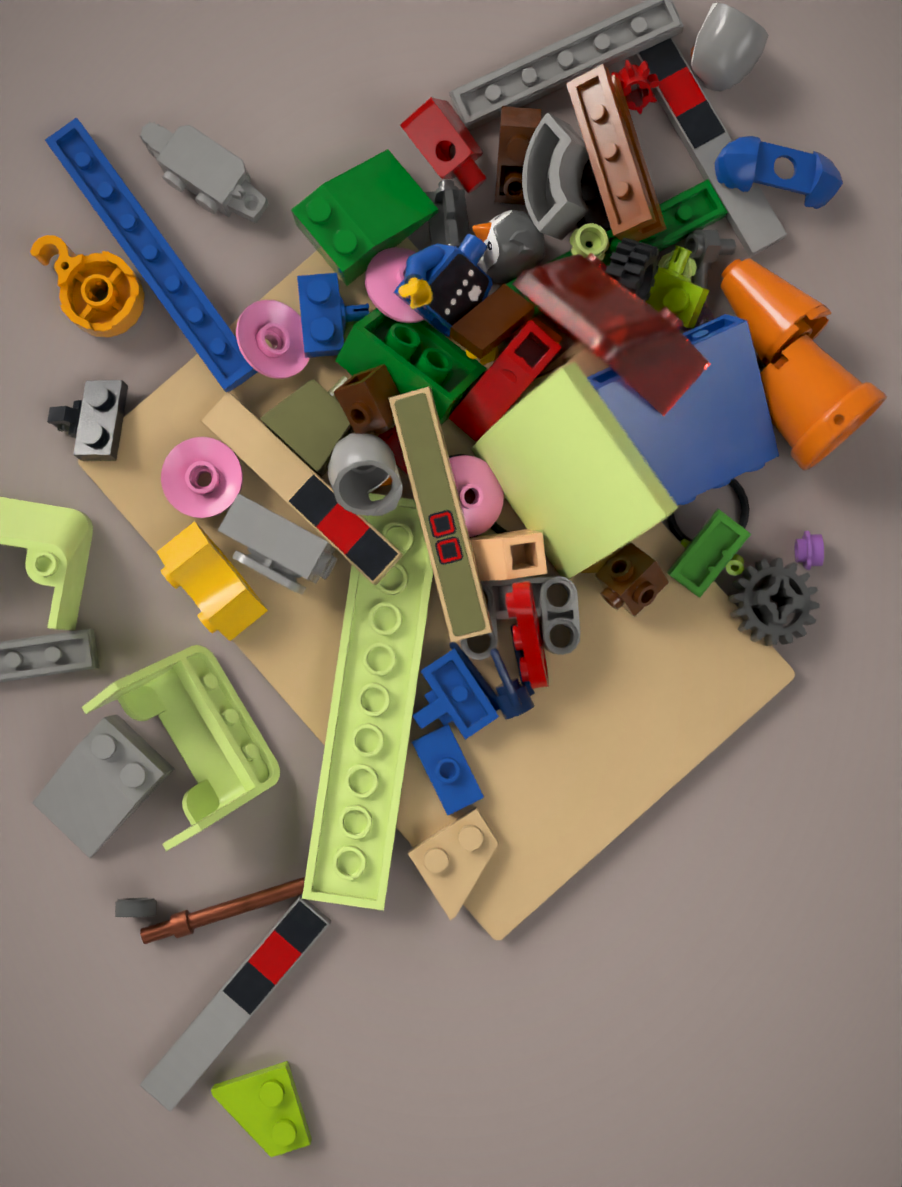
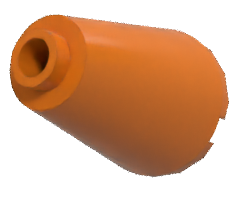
M751 258L743 261L736 259L722 272L723 281L720 287L736 316L748 321L753 346L765 366L770 362L774 364L784 356L781 352L800 337L808 335L814 340L829 321L826 316L831 315V311L827 306Z

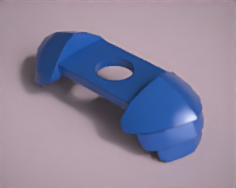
M755 136L740 137L729 142L722 149L714 163L717 181L721 184L724 183L728 188H738L742 192H747L751 189L754 182L805 195L804 205L814 209L825 206L843 184L839 170L823 154L813 151L812 154L763 142L759 137ZM784 157L792 162L794 166L792 178L782 179L777 176L774 171L776 159Z

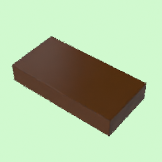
M503 284L451 326L449 337L481 360L533 316L535 305Z

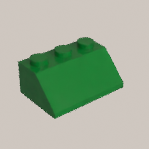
M377 308L353 325L335 360L351 376L385 364L400 395L430 387L440 425L448 419L487 369L477 360L469 358L464 350L425 320L417 323H403L387 317Z

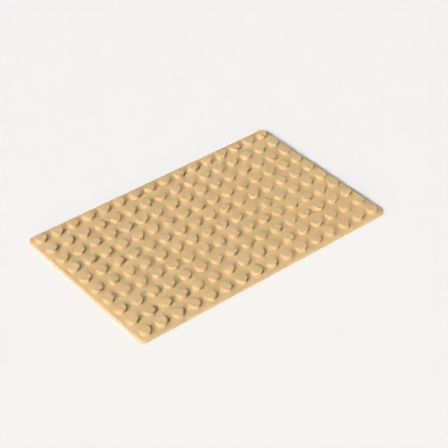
M408 237L396 246L419 252ZM316 250L260 300H275L284 303L301 317L297 276L335 272ZM365 272L348 286L338 276L339 294L345 306L369 303V312L376 309L366 291ZM238 319L229 326L235 337ZM358 321L346 322L347 326L344 332V342L346 341L353 325L356 324ZM445 336V337H447L449 340H451L454 344H456L458 347H460L462 350H464V351L466 352V349H465L464 347H462L460 344H458V343H457L456 341H454L452 338H450V337H448V336ZM265 339L267 345L272 348L271 343ZM502 343L497 346L499 351L498 357L506 348ZM196 354L123 418L116 461H81L78 459V463L156 554L158 550L194 521L220 548L268 610L232 639V641L325 746L352 564L335 549L333 556L337 558V561L326 580L320 577L316 584L304 577L296 578L297 583L306 587L301 595L232 558L236 550L245 555L251 553L248 551L247 546L218 531L230 508L214 517L195 518L181 513L167 500L162 489L161 471L170 451L181 442L195 437H209L223 442L201 420L226 392L201 357ZM338 355L312 357L302 371L290 378L275 379L258 372L230 393L262 422L261 417L308 381L314 379L328 392L343 375L348 379L352 376L346 369L335 362ZM495 360L483 365L487 368L486 371L495 362ZM533 382L506 413L537 388ZM448 418L441 425L448 456L465 454L476 457L471 450L476 442ZM373 431L363 433L375 435ZM237 456L243 472L241 495L327 541ZM397 467L402 483L401 498L414 499L409 477ZM327 470L321 478L331 486ZM201 474L198 479L199 485L202 487L208 486L212 480L211 474ZM392 485L378 487L370 493L388 495ZM504 497L501 513L496 520L497 524L508 531L527 529ZM661 521L631 541V543L657 561L669 581L656 595L651 604L645 606L634 617L623 607L618 611L615 610L603 599L600 593L604 588L595 577L596 573L577 574L569 578L576 586L578 593L580 642L576 649L563 655L553 654L544 647L549 687L534 689L535 694L530 696L534 703V708L511 719H505L502 711L498 710L496 711L499 715L497 719L466 740L453 721L448 723L484 798L447 816L412 744L413 740L444 725L438 718L421 729L412 716L396 828L414 848L477 807L499 844L463 905L494 940H502L795 677L792 667L773 646L765 645L764 637L760 641L753 642L750 640L751 629L741 632L738 630L739 625L743 622L742 618L731 617L730 615L738 607L733 602L728 601L729 597L715 581L699 598L667 574L668 569L685 548ZM489 528L487 531H485L479 536L497 533L494 532L491 528ZM545 555L547 574L535 575L533 577L560 575ZM434 573L413 714L429 704L424 695L432 690L420 671L452 650L449 646L451 639ZM554 584L547 590V600L551 605L555 607L565 605L568 594L563 586ZM484 594L485 600H486V604H487V603H488L487 596ZM517 618L496 620L498 637L496 649L499 651L510 678H518L521 684L510 629L511 625H518ZM557 624L551 629L549 638L555 647L563 648L568 645L571 635L567 627ZM483 634L467 638L468 648L474 653H484L490 646L489 635ZM460 640L455 641V642L459 645V647L462 649L461 644H460ZM468 656L490 687L498 694L496 687L502 684L492 656L482 660L472 659Z

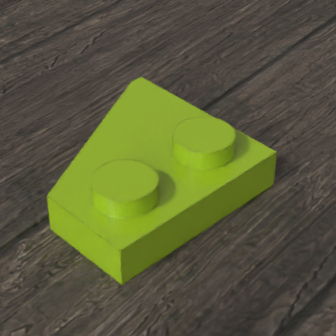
M288 1061L213 1085L211 1089L212 1096L270 1157L311 1144L312 1137Z

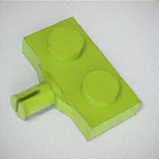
M676 245L668 267L658 268V273L654 276V287H651V295L649 300H646V307L644 309L684 327L694 329L710 290L693 284L685 275H682L692 251Z

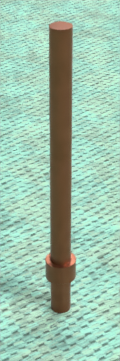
M305 877L192 913L184 910L170 915V920L141 928V939L144 944H148L173 935L176 938H181L193 934L195 928L302 895Z

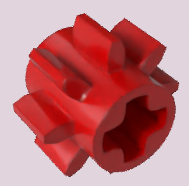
M626 60L625 67L619 73L612 72L611 76L615 75L620 80L628 108L637 110L639 114H642L643 108L649 102L656 103L657 100L651 88L657 87L660 82L656 74L649 75L650 68L646 61L637 66L631 65L630 61ZM636 84L637 89L631 91V86Z

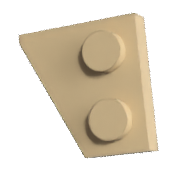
M475 807L408 851V855L450 920L458 914L499 842L477 807Z

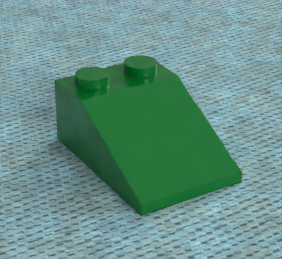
M389 149L323 183L293 207L291 212L300 231L334 272L337 273L344 284L348 286L366 271L370 261L376 254L388 248H395L437 214L439 209Z

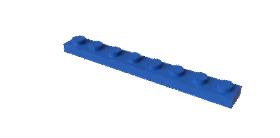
M76 117L45 139L48 146L226 393L231 392L258 373L243 357L233 332L79 119Z

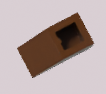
M502 106L494 203L526 205L522 187L523 164L529 142L541 121V109Z

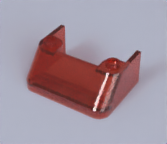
M578 253L527 269L517 277L512 285L573 342L578 340L618 373L663 416L666 415L710 365L707 359L679 331L684 323L666 307H663L660 312L656 311L605 272L607 266L592 253H589L586 258Z

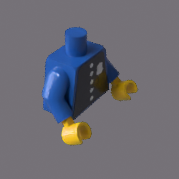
M467 234L459 248L436 243L408 257L405 278L397 286L394 294L444 336L449 337L451 326L485 300L493 285L492 278L477 265L486 251L487 245L478 237ZM498 347L481 359L480 363L485 365L496 360L499 354ZM466 350V355L469 358H477L475 355Z

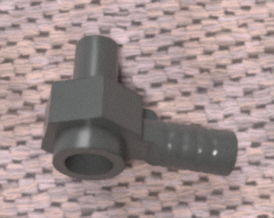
M695 230L693 234L688 235L685 241V249L692 251L689 258H693L697 266L696 274L692 276V283L707 289L708 270L711 269L712 262H716L718 255L734 254L736 250L734 239H720L717 230Z

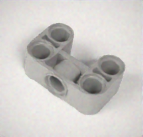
M529 576L510 580L481 581L483 592L487 596V608L493 627V632L487 633L490 637V646L484 653H474L468 648L466 638L460 640L463 652L470 658L477 660L486 659L491 656L490 651L493 648H497L498 642L496 620L513 619L508 616L505 594L513 592V583L530 581L532 585L545 649L553 654L561 655L572 652L580 642L576 586L571 580L561 576L538 578ZM551 585H561L566 589L568 599L562 607H555L548 602L546 594ZM557 624L564 625L570 631V641L563 648H557L550 642V631Z

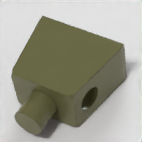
M344 375L328 392L314 379L308 381L261 417L262 422L320 477L328 470L336 443L354 431L334 394V391L348 380Z

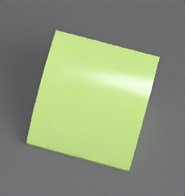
M576 362L560 368L495 423L471 448L477 458L484 460L488 464L503 489L504 497L525 527L529 530L543 533L545 555L559 575L567 579L577 575L668 517L678 508Z

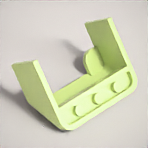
M0 497V544L27 548L25 567L28 576L38 584L55 587L47 628L75 630L93 535V525L90 518L85 513L71 508Z
M194 645L123 677L113 682L82 706L85 714H88L118 700L125 713L134 720L147 721L158 715L198 784L190 788L184 794L182 800L183 811L192 826L164 842L162 845L166 851L209 827L274 786L279 780L280 768L276 758L216 657L209 649L203 646Z

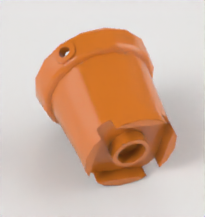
M808 335L800 337L781 352L784 356L774 364L770 362L760 373L771 422L792 447L791 456L804 471L815 466L843 443L887 398L886 394L870 382L862 383L820 348Z

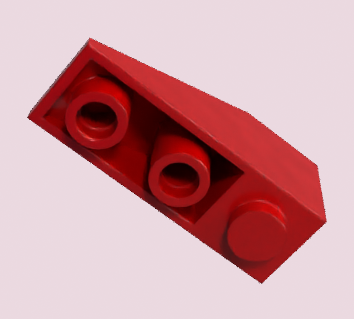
M530 319L448 418L477 442L503 417L562 347Z

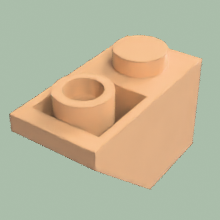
M523 529L470 537L480 581L510 580L547 574L542 532Z

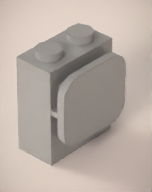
M239 493L218 529L219 532L247 546L248 551L251 553L245 555L236 550L232 558L301 595L306 587L297 583L296 578L304 577L317 584L320 577L325 580L327 579L337 561V558L333 556L335 548L330 543Z

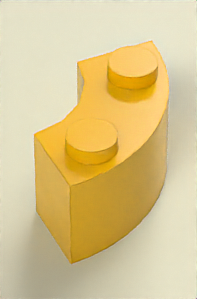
M195 521L157 551L165 566L160 570L162 575L175 589L181 586L201 610L197 615L199 620L212 634L218 630L231 641L268 611L240 572Z

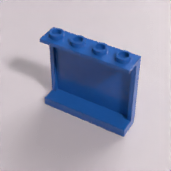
M728 314L722 315L586 377L676 505L688 504L694 501L697 495L710 489L724 487L731 482V479L745 472L757 471L763 468L766 462L779 457L747 320Z

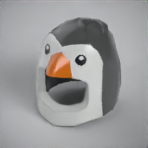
M506 211L495 216L488 223L472 227L476 237L487 245V249L477 265L492 278L493 282L498 284H507L536 269L545 256L544 234L539 232L530 216L523 211Z

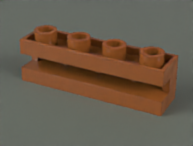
M602 64L567 82L566 85L613 236L621 241L623 238H628L639 242L667 229L620 80L615 75L611 76L609 69Z

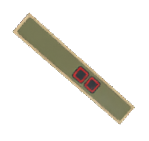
M430 387L391 397L389 402L451 642L493 632V627L432 390Z

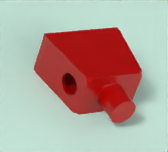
M430 97L400 124L404 132L442 179H454L456 177L468 194L487 180L475 162L482 156L483 152L448 101ZM454 144L456 153L454 158L452 159L450 156V148Z

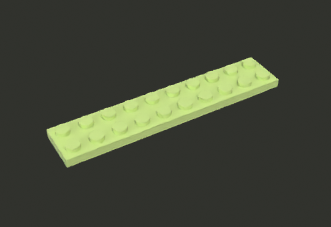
M373 493L368 494L371 501L381 500L387 496ZM401 497L396 509L382 516L362 515L403 556L377 585L372 584L356 567L351 566L302 899L383 911L385 908L433 579V569L415 499Z

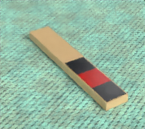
M227 392L201 420L372 584L377 585L402 558L403 554L362 515L347 511L336 502L332 487L233 394Z

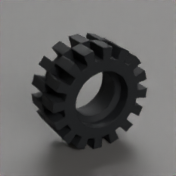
M623 238L621 243H618L616 252H613L611 255L610 266L607 265L605 271L607 273L606 278L602 281L601 287H603V290L600 293L601 302L599 304L600 308H602L601 311L632 321L639 318L641 311L646 307V300L650 298L651 287H654L655 284L654 276L658 273L659 266L657 264L660 260V255H658L660 252L659 248L628 238Z

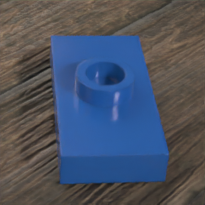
M449 724L412 741L447 816L484 798Z

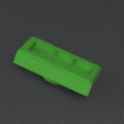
M717 508L668 569L667 574L700 598L750 537L751 533Z

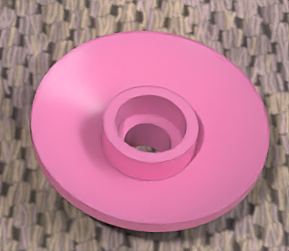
M388 248L376 254L366 269L365 287L368 296L380 312L395 321L403 323L421 322L425 319L394 294L397 286L405 278L408 257L417 252L406 248Z
M260 300L249 305L240 315L236 326V339L243 357L252 368L267 377L275 379L290 378L304 369L310 358H305L301 317L296 311L279 301ZM265 339L271 343L272 348L267 345Z
M195 437L178 444L167 455L161 471L162 489L167 500L181 513L195 518L214 517L231 507L238 493L240 494L243 483L242 467L236 454L223 442L209 437ZM203 473H210L212 477L211 483L205 487L200 486L198 482L199 476Z
M468 455L451 457L449 460L469 537H474L487 531L498 519L503 506V489L484 460ZM467 489H471L475 493V500L471 504H468L464 499Z

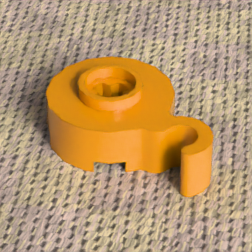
M54 235L42 236L34 242L30 253L43 266H47L51 258L59 254L54 264V269L58 274L57 286L60 287L59 298L62 304L60 307L77 327L95 337H113L125 333L137 323L144 309L145 293L140 279L122 258L108 251L93 253L87 256L83 254L76 256L61 238ZM109 288L107 297L98 302L99 299L95 296L96 292L99 289L105 292Z

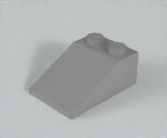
M107 716L75 747L32 803L91 858L173 772L174 768L120 716Z

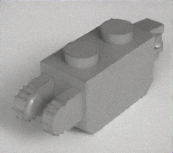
M149 122L142 127L141 140L146 144L149 153L156 157L158 164L164 172L162 178L170 186L179 192H183L186 188L196 195V202L212 214H215L217 210L227 217L235 213L254 223H257L269 203L267 198L251 185L249 173L242 159L191 125L178 127L174 134L163 126L160 127L159 124H155V122Z

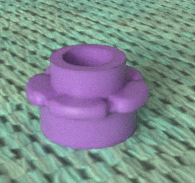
M809 531L804 532L802 539H796L794 546L796 563H803L806 570H810L811 566H822L824 561L823 537L821 534H810Z

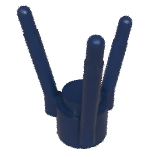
M516 624L511 625L510 629L521 684L518 678H510L499 651L493 648L490 654L502 681V684L496 687L498 694L490 687L455 641L449 644L451 649L455 648L495 711L501 710L505 719L514 718L534 708V703L530 697L535 694L534 689L531 688L530 681L523 682L521 677L519 659L525 656L523 650L516 651L513 626Z

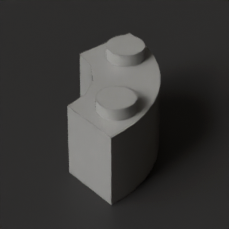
M548 112L534 131L526 151L522 173L523 196L529 216L539 232L563 240L589 211L582 198L581 178L589 155L584 140L571 125Z

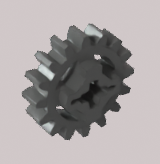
M782 558L772 560L770 565L766 559L755 563V568L752 566L744 568L742 574L745 579L739 578L733 581L732 585L739 590V593L729 596L728 601L737 603L738 609L731 612L730 615L731 617L742 618L743 622L738 627L740 632L748 629L752 630L751 641H760L764 637L766 646L777 645L778 640L782 645L793 643V636L799 638L807 634L803 625L815 624L816 619L809 612L810 610L820 608V604L811 601L810 595L816 593L818 589L817 587L807 588L805 582L809 579L810 574L807 572L798 576L796 574L797 563L793 562L783 568ZM762 577H765V581L761 582V589L752 591L755 584ZM770 596L772 601L778 602V608L775 603L770 602ZM790 613H795L792 621L783 627V624L787 623V616Z

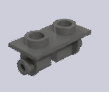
M442 180L438 183L439 188L436 191L425 192L439 209V212L428 220L431 245L437 243L459 248L466 235L470 234L464 189L459 190L458 187L454 186L453 180Z

